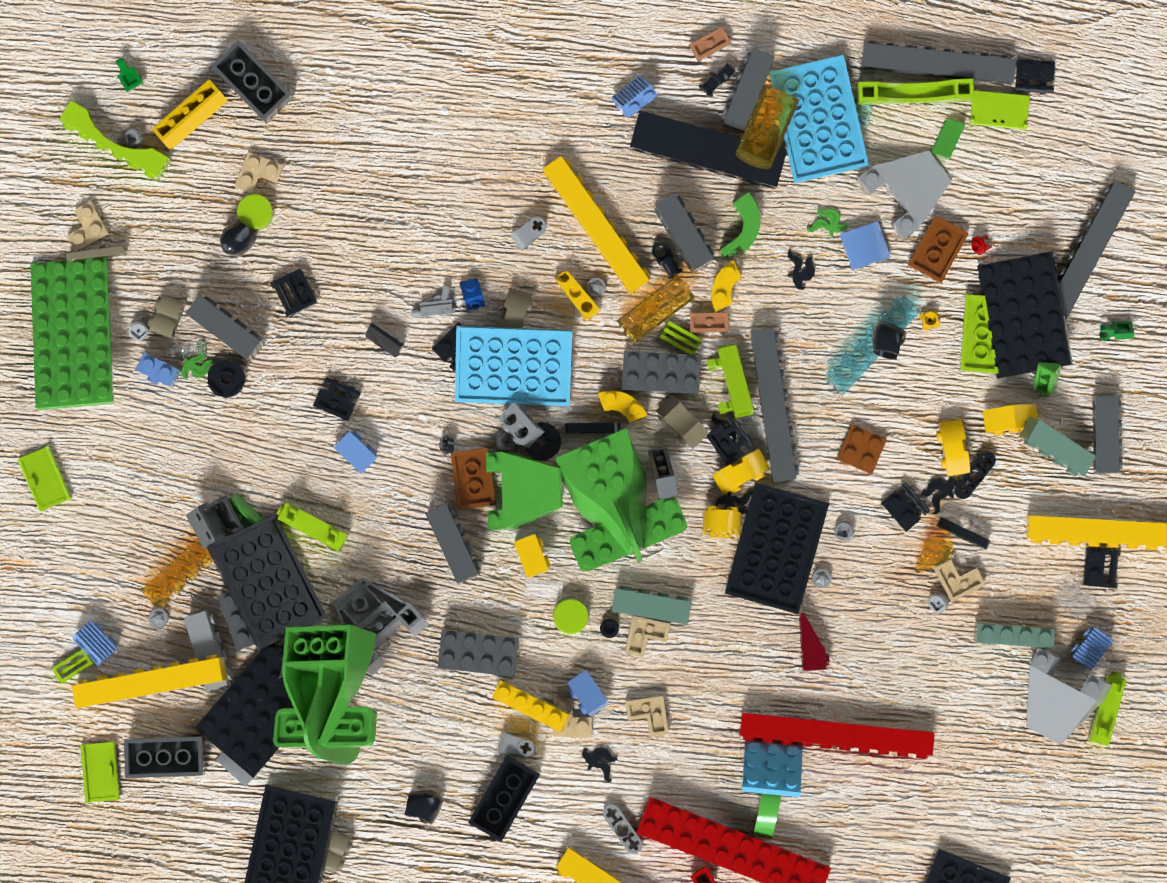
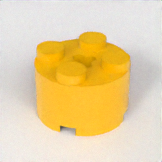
M708 506L707 510L703 511L702 535L706 536V533H709L711 538L725 539L731 538L733 534H736V538L740 537L741 512H738L737 507H727V510H719L718 506Z

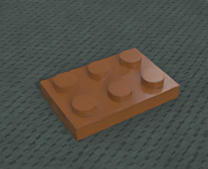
M935 215L907 266L941 284L969 233Z
M489 448L450 453L458 510L496 505L492 472H486V453H489Z

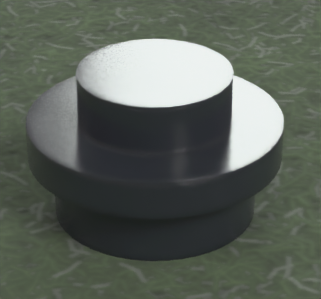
M444 435L439 442L440 451L444 455L454 451V439L448 435Z
M606 619L600 625V632L606 638H613L619 632V625L613 619Z

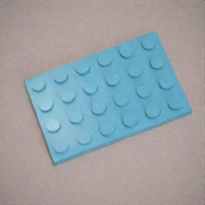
M844 55L769 72L794 184L869 167Z
M457 326L455 402L512 404L515 402L522 405L570 406L572 330Z

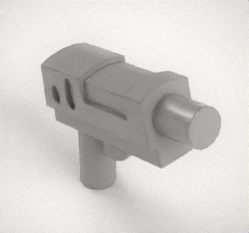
M443 285L441 295L435 296L433 302L420 303V309L412 310V317L421 316V318L438 315L448 316L455 313L452 307L453 299L448 300L450 286Z

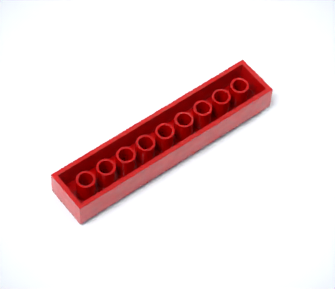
M651 796L648 799L636 830V834L761 883H826L831 871L830 866Z

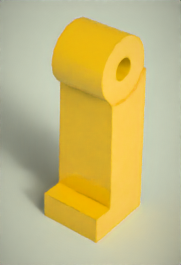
M566 269L554 277L586 322L600 313V308Z

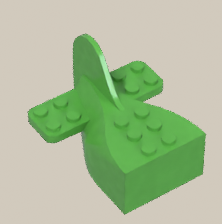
M627 428L555 458L557 466L561 468L563 481L575 508L583 518L594 526L572 536L570 539L571 549L579 568L583 572L592 571L632 554L637 563L643 562L640 553L642 549L686 530L687 522L675 497L662 498L646 505V477Z
M353 625L286 627L282 670L284 685L294 708L277 711L273 737L275 746L280 748H308L317 758L337 764H350L357 758L360 747L373 745L376 734V710L367 706H347L364 680L375 647V633Z

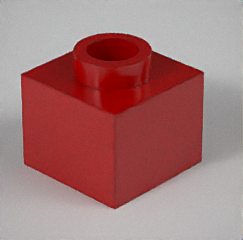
M706 866L689 875L693 883H716ZM701 875L706 876L705 882L699 881Z

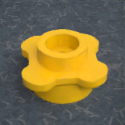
M931 310L927 313L922 312L919 315V319L923 323V330L928 331L930 328H938L941 323L938 321V312L936 310Z

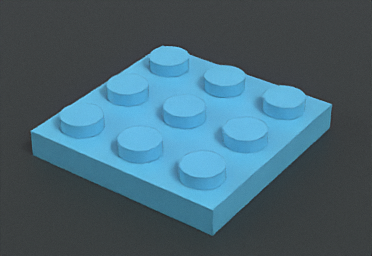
M745 740L742 791L800 797L803 746Z

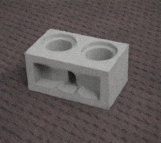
M515 402L498 417L502 422L501 427L507 433H511L514 436L512 439L518 446L523 445L529 448L544 433L543 429L528 412ZM516 416V421L512 424V419ZM528 429V433L524 437V431Z

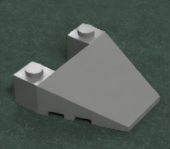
M929 150L875 165L857 179L858 184L868 196L885 184L904 209L906 214L891 225L902 241L920 228L952 181Z
M361 578L334 602L342 625H353L376 634L373 655L367 672L371 675H374L386 664L375 649L401 625H404L415 637L429 625L426 619L410 603L403 601L364 578Z
M1038 648L1030 664L1026 727L1061 745L1104 702L1112 684L1089 674L1082 689L1079 690L1053 676L1062 658L1045 649Z

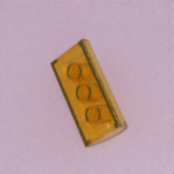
M764 84L736 150V156L751 166L770 169L800 99Z

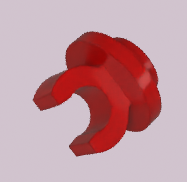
M987 235L982 237L976 236L972 239L971 247L976 254L982 255L992 248V244L987 246L984 241L988 238Z

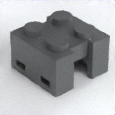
M226 495L216 499L209 505L207 503L200 505L186 515L203 549L244 529Z

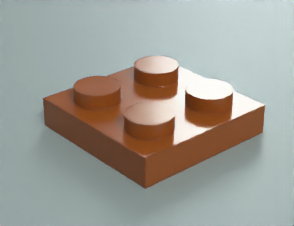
M851 424L836 460L872 475L887 439Z

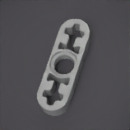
M614 804L605 806L603 817L626 850L631 854L640 852L643 846L642 841L620 809ZM607 809H616L615 816L617 818L621 816L623 820H619L613 826L611 822H614V819L611 816H606L608 814ZM621 823L628 826V832L623 835L617 832V826ZM633 832L634 836H631L634 842H639L637 845L638 849H630L629 840L627 839L624 842L622 838L629 836Z

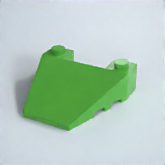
M515 452L486 453V472L502 473V510L487 511L488 530L519 529L523 525L563 507L561 468Z

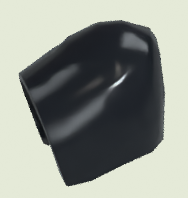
M235 220L223 230L220 237V246L225 254L237 257L248 252L254 246L256 237L245 224Z
M880 321L873 330L874 354L882 358L897 360L900 346L905 342L907 332L894 324Z
M432 790L410 791L405 815L407 817L419 818L422 823L432 825L440 812L443 799Z

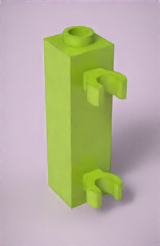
M731 344L723 345L718 349L717 359L707 360L708 371L718 368L722 369L730 401L718 403L719 412L723 414L733 410L735 419L754 414V408L737 346Z
M288 502L285 505L282 504L277 512V515H279L278 520L338 552L341 551L349 536Z
M1111 671V674H1105L1104 681L1112 684L1104 702L1095 710L1087 741L1109 746L1127 679L1122 678L1123 674Z

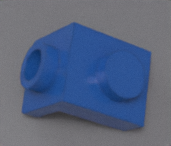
M478 277L459 282L467 311L485 306Z

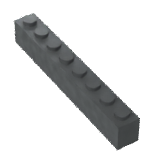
M868 41V43H864L862 48L860 69L949 79H973V81L1012 85L1015 76L1016 59H1011L1009 55L992 57L993 54L990 53L974 55V52L971 51L955 53L953 49L936 51L934 47L917 49L915 45L899 47L896 43L880 45L878 41Z
M1116 180L1112 184L1109 183L1104 191V194H1106L1104 200H1099L1094 209L1097 211L1094 218L1092 216L1089 218L1086 227H1088L1086 233H1082L1077 240V244H1079L1077 250H1072L1067 259L1070 263L1067 268L1064 266L1059 274V277H1061L1059 288L1065 321L1136 192Z
M774 327L751 330L750 336L772 483L796 480V475H799L798 464H794L793 456H796L795 445H791L790 437L794 436L792 426L788 425V418H791L789 407L785 405L788 395L787 389L783 388L782 381L785 380L784 370L780 369L779 362H782L781 350H777L776 343H779L778 331L774 332Z

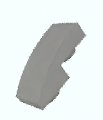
M223 752L215 758L243 786L246 787L253 779Z

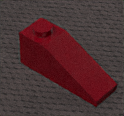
M799 613L802 671L826 670V666L830 665L829 654L825 653L823 645L805 614Z

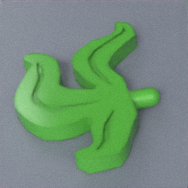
M818 208V215L829 218L830 225L823 219H818L811 228H807L808 232L813 233L818 228L823 227L830 231L829 236L832 237L834 232L839 233L847 230L848 223L846 222L845 225L838 224L840 215L836 210L826 209L821 211Z
M202 341L198 344V354L196 357L190 360L187 357L183 358L186 362L181 371L184 379H187L186 375L190 371L196 377L205 376L211 364L215 363L212 360H207L202 366L195 364L203 361L206 357V351L203 348L205 342Z

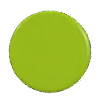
M250 194L245 196L238 204L237 216L240 222L245 224L250 230L259 231L265 229L272 222L274 210L266 197L260 194Z
M565 599L554 609V624L565 634L579 633L588 623V610L579 600Z

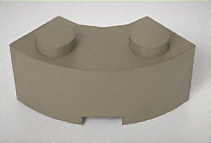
M509 288L498 327L523 328L526 315L531 313L533 302H530L532 294Z
M671 396L656 410L660 416L658 420L665 427L669 425L683 446L688 444L693 449L709 434L705 427L674 396Z

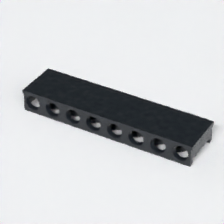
M641 110L639 111L630 143V150L774 190L778 186L787 150Z

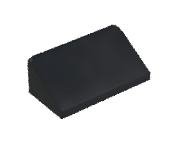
M370 324L365 337L396 358L404 345L375 324Z

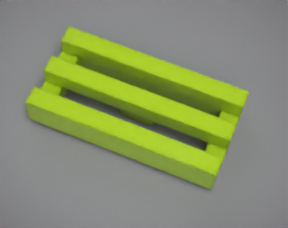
M670 321L660 336V339L689 355H694L702 341L701 338ZM672 327L680 333L697 341L696 344L674 333L673 331L669 330V328ZM666 333L693 347L692 351L666 337Z
M80 649L51 669L59 682L63 684L95 663ZM83 653L84 657L58 672V668ZM85 660L88 661V663H86L79 669L75 670L68 676L64 678L61 677L63 674L70 671L71 669L81 664Z

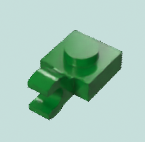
M122 57L115 61L122 72L117 76L127 93L143 84L134 66L128 68Z
M1112 321V325H1100L1101 332H1105L1099 333L1100 340H1108L1112 336H1114L1115 340L1134 339L1135 332L1132 321Z

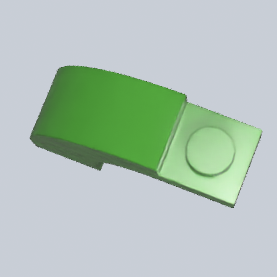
M749 192L732 205L739 214L743 227L741 234L719 251L723 258L727 256L729 258L733 257L739 252L738 248L744 254L753 245L758 235L760 212Z
M761 793L753 836L772 839L781 795Z

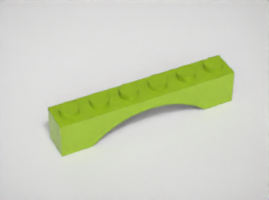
M953 79L927 83L858 82L857 105L971 102L974 98L973 79Z
M70 100L59 118L63 123V128L70 132L72 130L79 133L78 136L87 142L89 139L94 141V146L102 151H105V149L111 151V156L121 161L123 158L128 161L127 165L137 171L140 168L145 171L143 175L151 180L154 178L160 180L171 162L167 156L153 148L130 149L111 142L99 132L90 112Z

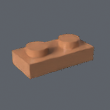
M720 27L689 44V48L697 62H700L731 45V41L723 27Z
M728 312L690 313V333L729 332Z

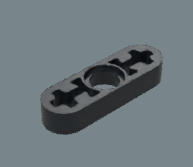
M565 423V433H616L621 431V423Z
M991 452L980 454L970 467V472L976 470L980 473L978 481H972L969 477L970 473H965L956 484L954 494L958 499L970 497L993 468L996 458ZM982 457H990V465L986 464L982 469L975 466L976 464L981 466L984 462ZM966 478V480L970 484H973L974 487L972 488L969 485L966 489L967 495H960V490L958 488L959 486L964 487L967 482H964V479Z
M940 517L936 525L938 528L984 550H987L991 542Z

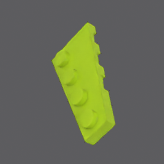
M965 295L960 371L999 374L994 360L996 355L991 343L992 332L989 331V315L985 296Z

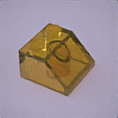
M933 535L928 536L914 573H922L947 562L949 559L951 560L955 550L952 548L953 543Z

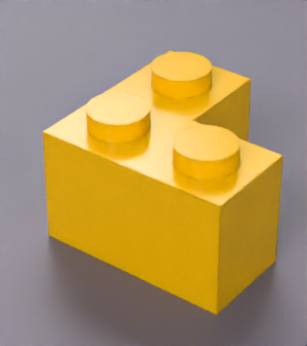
M1009 405L983 410L985 433H993L994 436L1005 435V431L1008 430L1009 433L1021 432L1029 417L1038 419L1037 405Z
M536 534L514 542L527 579L549 571L548 566H551L548 555H543L541 549L545 547L541 537H536Z

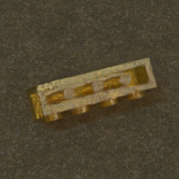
M676 275L616 321L626 336L635 344L695 297L684 281Z
M197 538L149 582L141 592L156 608L160 606L164 608L171 602L170 597L174 593L178 595L186 588L184 584L190 580L192 582L200 575L198 572L203 567L207 568L214 562L208 549H203Z

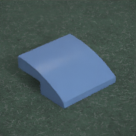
M878 221L840 234L852 270L891 257Z

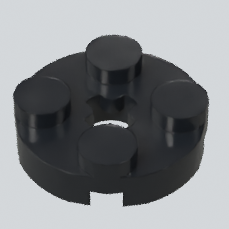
M217 361L208 371V386L219 397H234L245 386V372L235 361ZM225 374L227 376L230 374L231 382L223 384L222 375Z
M539 422L537 424L544 431L539 439L545 436V440L548 443L540 447L539 442L536 440L529 448L525 447V451L533 459L545 461L551 459L559 452L561 437L559 431L553 425Z

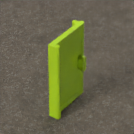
M974 90V98L971 101L970 125L1027 130L1030 96Z
M49 445L17 459L39 512L72 499Z
M115 742L81 744L85 803L120 800Z

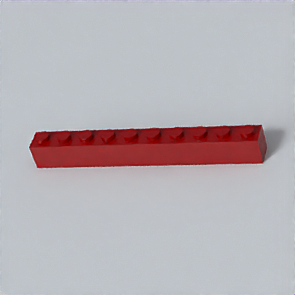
M741 713L739 736H743V740L746 741L762 738V742L774 743V740H782L781 744L793 745V742H801V746L812 747L813 743L820 744V748L824 749L839 746V750L851 751L852 747L858 748V752L870 753L871 749L878 750L877 754L889 755V751L897 752V756L908 757L910 753L916 754V758L927 759L928 755L933 756L935 732Z

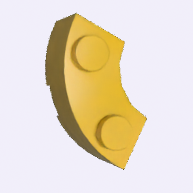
M734 260L726 264L714 280L711 290V304L714 313L733 304L731 298L732 288L742 278Z
M619 391L598 393L604 413H619L626 418L629 424L647 417L643 406L626 393Z
M962 420L940 422L939 431H936L937 442H941L943 457L940 458L942 469L946 470L947 476L970 473L969 454L966 451L964 441L966 436Z
M757 449L714 473L712 476L723 495L728 492L734 494L742 489L741 485L753 478L757 481L765 477L764 472L771 468L760 449Z

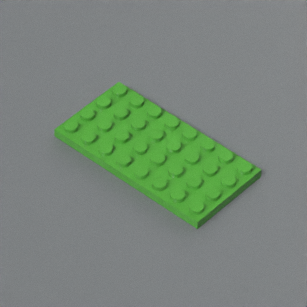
M107 257L72 260V262L65 260L30 264L36 410L114 404Z

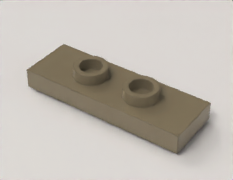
M101 245L99 249L92 250V247L80 248L78 252L66 253V260L72 262V260L120 257L126 255V248L124 246L111 247V245Z

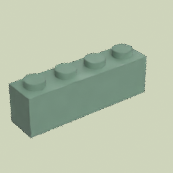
M1029 417L1019 435L1024 440L1023 444L1032 449L1034 447L1037 448L1040 455L1046 458L1051 457L1053 459L1052 463L1059 467H1066V472L1073 476H1077V474L1085 476L1096 457L1037 418Z
M620 586L619 589H615L611 612L688 625L692 602L688 601V597L677 596L676 599L669 598V594L658 592L656 596L650 595L649 590L639 589L638 592H633L631 587Z
M975 623L974 643L1054 648L1055 629Z

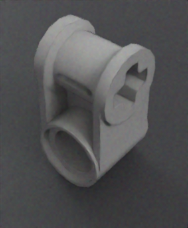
M535 217L515 230L510 236L522 251L545 233L546 223L542 218ZM535 222L538 224L542 223L540 231L538 229L533 230Z
M501 732L497 751L529 757L534 754L536 747L531 740ZM529 743L531 751H527L525 754L521 746Z

